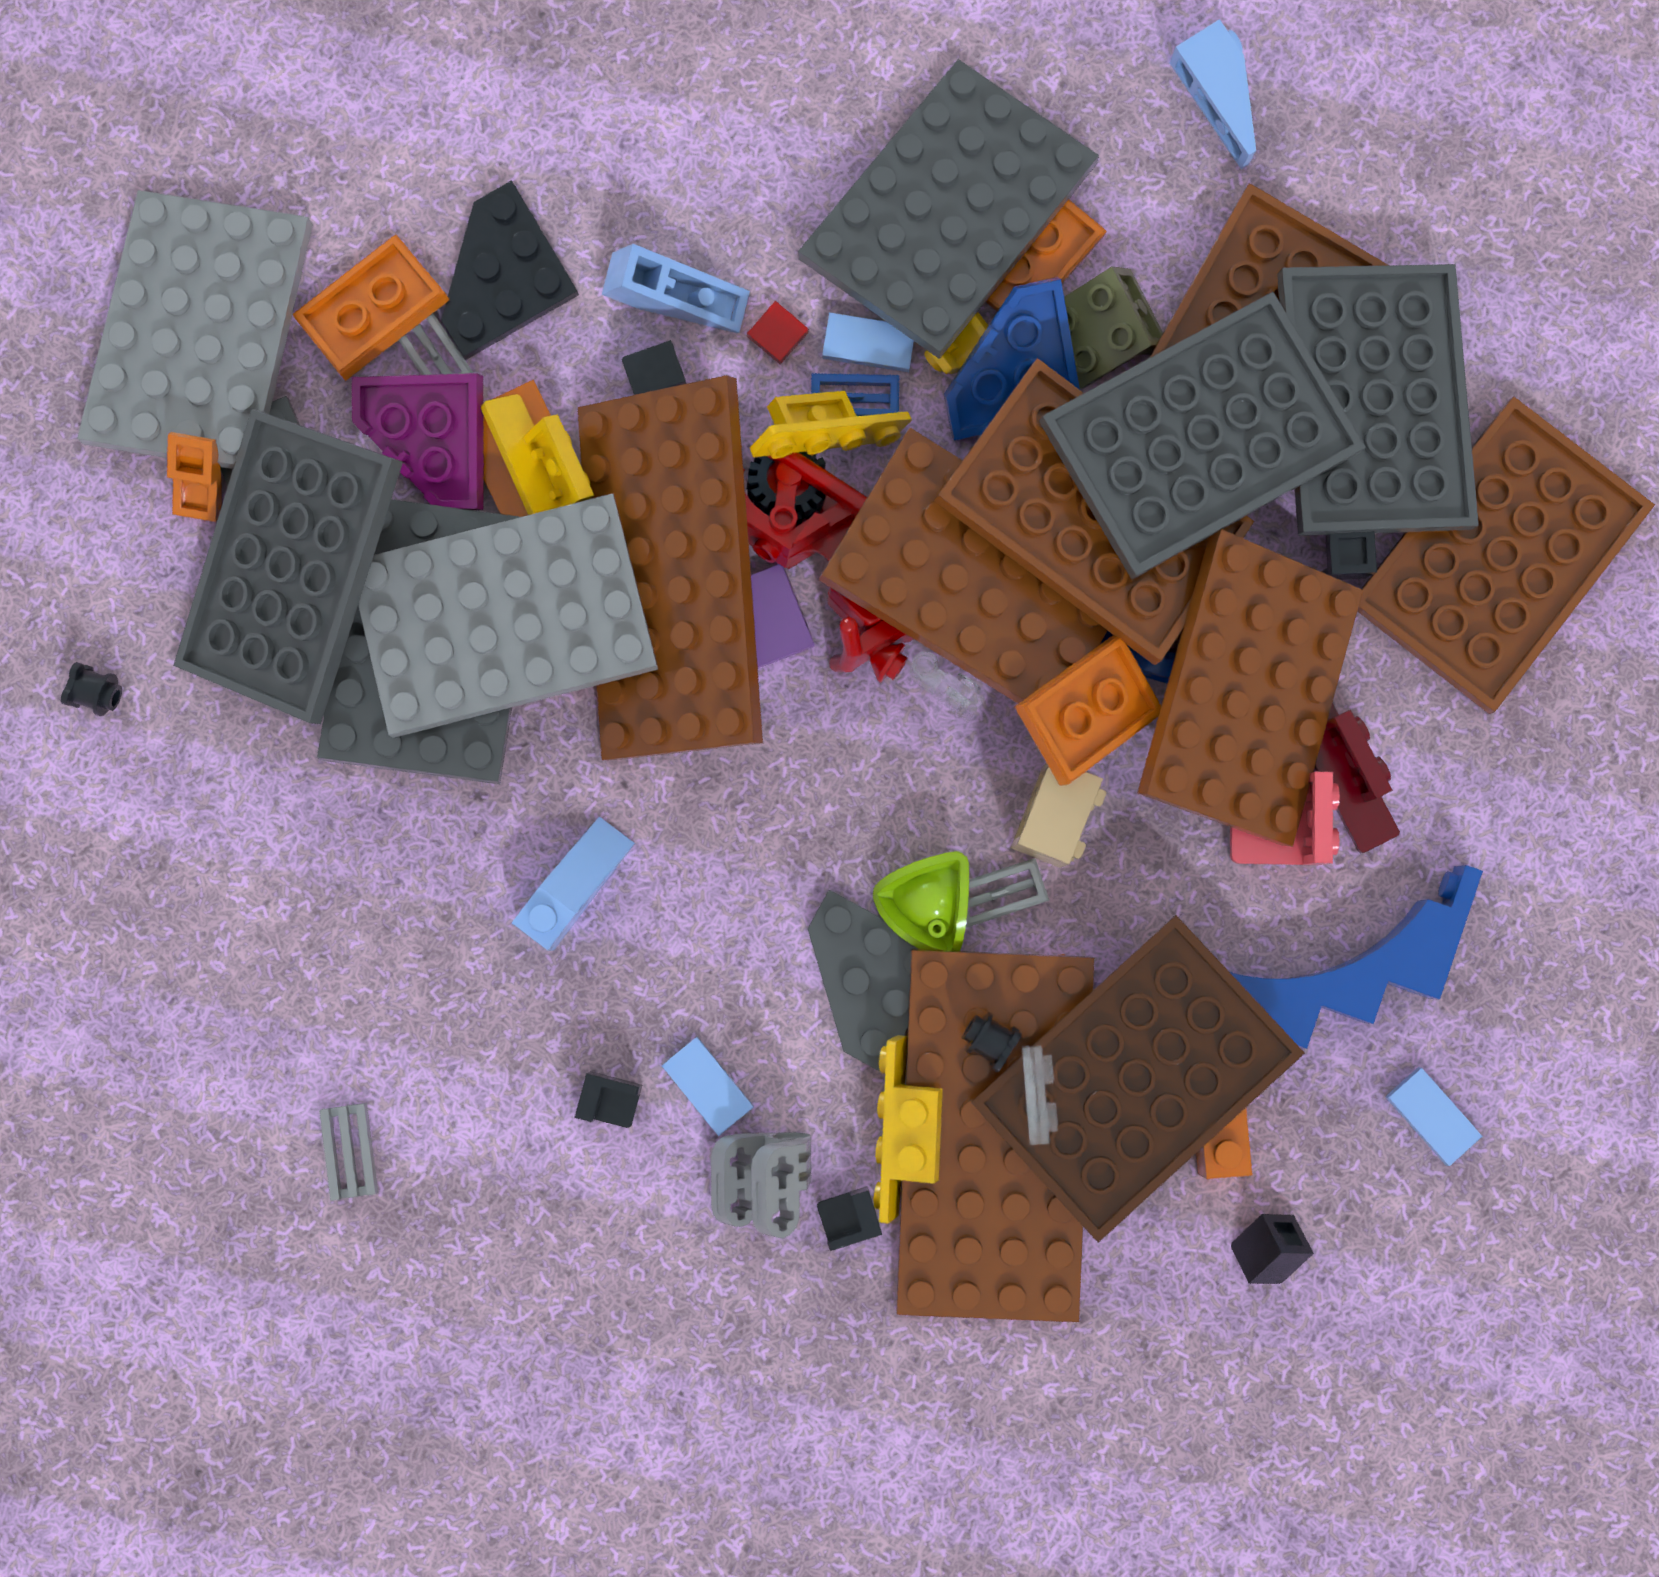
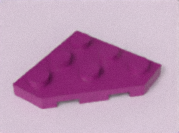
M466 373L352 377V422L363 434L368 435L382 450L383 455L403 461L400 473L405 478L410 479L424 494L423 497L431 505L467 510H484L483 413L481 410V405L483 404V375Z

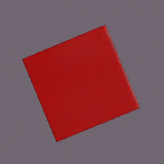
M774 301L747 332V337L781 365L809 333V328L777 301Z

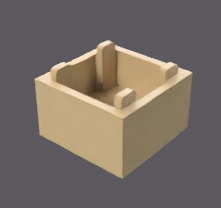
M1045 763L1010 848L1059 868L1070 865L1074 858L1080 859L1086 844L1079 841L1090 811L1094 810L1095 806L1100 807L1106 796V791L1100 789L1103 778L1085 772L1069 785L1060 786L1048 764Z

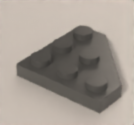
M828 890L808 927L809 936L843 1052L880 1072L879 1057L882 1047L886 1046L887 1040L897 1035L904 1036L908 1028L911 949L918 948L898 936L881 917Z

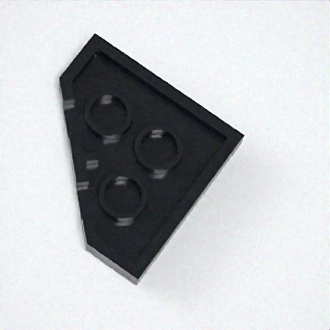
M512 180L474 201L448 293L450 300L445 304L441 318L465 360L579 295Z

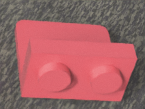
M1333 772L1310 773L1308 782L1310 786L1293 847L1282 846L1230 827L1231 860L1237 864L1325 865L1333 863V855H1337L1339 850V832L1337 828H1333V810H1337L1340 797L1339 786L1337 783H1333Z

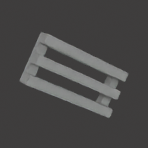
M432 313L426 319L460 368L461 372L458 374L473 373L438 319ZM418 324L412 330L441 373L453 374L420 324ZM406 335L400 338L399 342L421 375H432Z
M1033 858L969 879V889L1026 870L1030 871L1032 877L969 898L968 908L1034 886L1037 895L972 917L967 912L966 928L1049 901L1036 859Z
M367 1103L319 1110L330 1201L377 1194L378 1186ZM350 1114H356L365 1179V1186L359 1187ZM336 1116L339 1118L347 1188L341 1189L332 1117Z

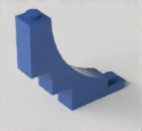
M1468 865L1454 866L1453 872L1447 871L1439 886L1438 896L1443 898L1442 904L1429 899L1417 900L1404 919L1387 936L1365 952L1330 969L1288 978H1258L1233 972L1230 973L1300 1048L1306 1049L1308 1048L1321 1008L1362 1023L1374 1024L1387 984L1428 999L1440 1000L1483 871Z

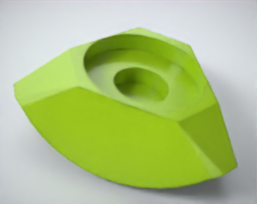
M954 851L913 862L890 873L873 888L875 906L886 924L898 936L921 950L961 951L969 899V861L964 854Z

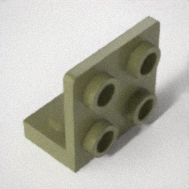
M1112 266L1064 297L1080 389L1091 385L1140 354L1151 355L1163 334L1130 268Z

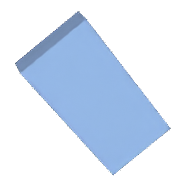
M829 313L822 359L909 372L914 341L886 321Z
M698 1037L662 1065L664 1070L718 1136L754 1107Z
M1421 1067L1415 1069L1385 1096L1446 1166L1452 1165L1483 1137Z

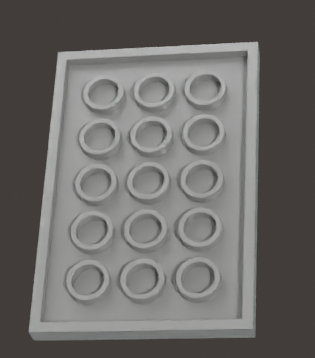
M138 190L77 439L83 445L167 458L168 434L170 432L215 439L219 454L217 462L220 464V467L233 469L251 409L267 414L270 413L313 226L309 217Z
M613 494L375 554L358 604L388 735L392 738L658 670Z

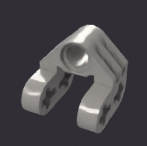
M795 1132L740 1133L720 1138L715 1143L711 1153V1207L716 1220L735 1227H743L753 1220L755 1228L762 1234L776 1238L789 1236L796 1229L799 1222V1191L807 1190L812 1182L811 1135ZM738 1153V1161L733 1162L730 1166V1158L735 1157ZM737 1198H739V1206L732 1208L731 1212V1204L737 1202ZM780 1209L779 1217H775L772 1222V1214L778 1213Z

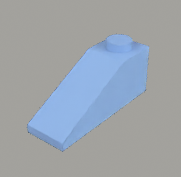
M1219 19L1176 46L1170 60V65L1234 160L1243 169L1249 165L1256 152L1245 58L1242 53L1243 48L1240 39L1234 31H1227Z
M631 244L612 253L601 295L640 310L740 333L750 291L636 244Z
M598 817L538 887L512 924L546 950L554 951L635 843L601 817Z

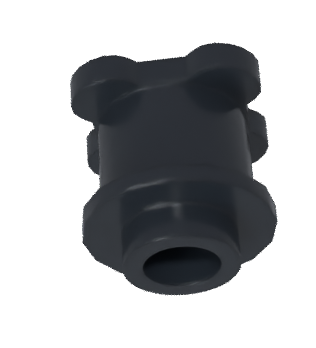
M75 662L69 671L66 687L62 691L61 703L79 708L81 705L93 709V713L97 716H104L109 710L113 711L118 706L122 696V687L118 685V678L115 674L107 673L102 675L93 672L92 666Z
M987 1012L983 1018L978 1015L972 1018L962 1035V1039L967 1041L965 1047L967 1053L976 1052L990 1061L989 1065L992 1066V1070L999 1072L1019 1042L1022 1034L1014 1026L1009 1030L994 1021L993 1014Z

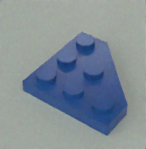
M1059 277L1013 287L945 391V405L951 436L954 441L981 435L1037 358L1080 390L1062 281Z

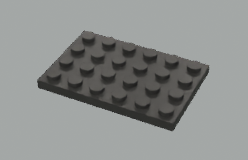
M958 59L799 249L798 259L940 359L1095 168L1099 155Z
M1456 264L1282 268L1277 273L1279 302L1366 446L1364 450L1294 489L1298 536L1375 531V533L1472 530L1479 526Z
M1274 292L1267 294L1043 415L1039 420V423L1132 580L1210 537L1220 529L1226 528L1355 456L1366 448Z
M251 409L173 666L305 722L321 724L403 461Z
M391 499L374 555L519 518V516ZM358 606L325 709L317 758L320 761L500 784L512 707L395 738L390 737Z

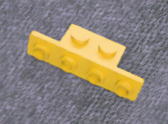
M846 391L775 397L767 406L774 425L768 427L749 449L753 457L771 455L773 459H779L796 452L807 451V454L814 455L832 448H842L844 451H849L868 444L884 447L900 438V432L912 421V418L908 411L856 416Z
M518 394L487 400L481 405L482 413L528 515L586 501L594 496L589 478L579 463L572 447L571 438L567 431H565L558 414L543 417L534 426L526 406Z
M900 1035L887 1040L886 1046L882 1047L879 1057L880 1072L885 1074V1089L880 1092L877 1104L878 1118L883 1119V1136L878 1138L875 1150L876 1163L881 1164V1182L878 1181L876 1183L873 1203L874 1208L879 1209V1223L887 1224L899 1216L901 1180L933 1184L939 1180L943 1089L905 1085L907 1036Z

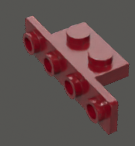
M1332 702L1315 770L1316 772H1333V783L1338 784L1340 794L1337 812L1357 851L1365 853L1400 834L1382 798L1383 795L1393 791L1388 782L1391 780V774L1384 760L1379 756H1374L1367 742L1370 740V734L1363 720L1359 716L1354 717L1351 710L1339 715Z

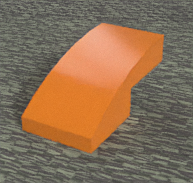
M175 432L168 434L167 478L173 479V515L213 522L218 520L222 507V483L220 464L217 462L219 454L215 439Z

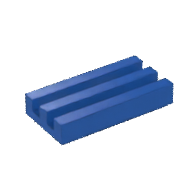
M811 373V394L821 393L820 385L890 386V394L847 393L851 403L890 404V409L853 408L856 416L899 412V375Z

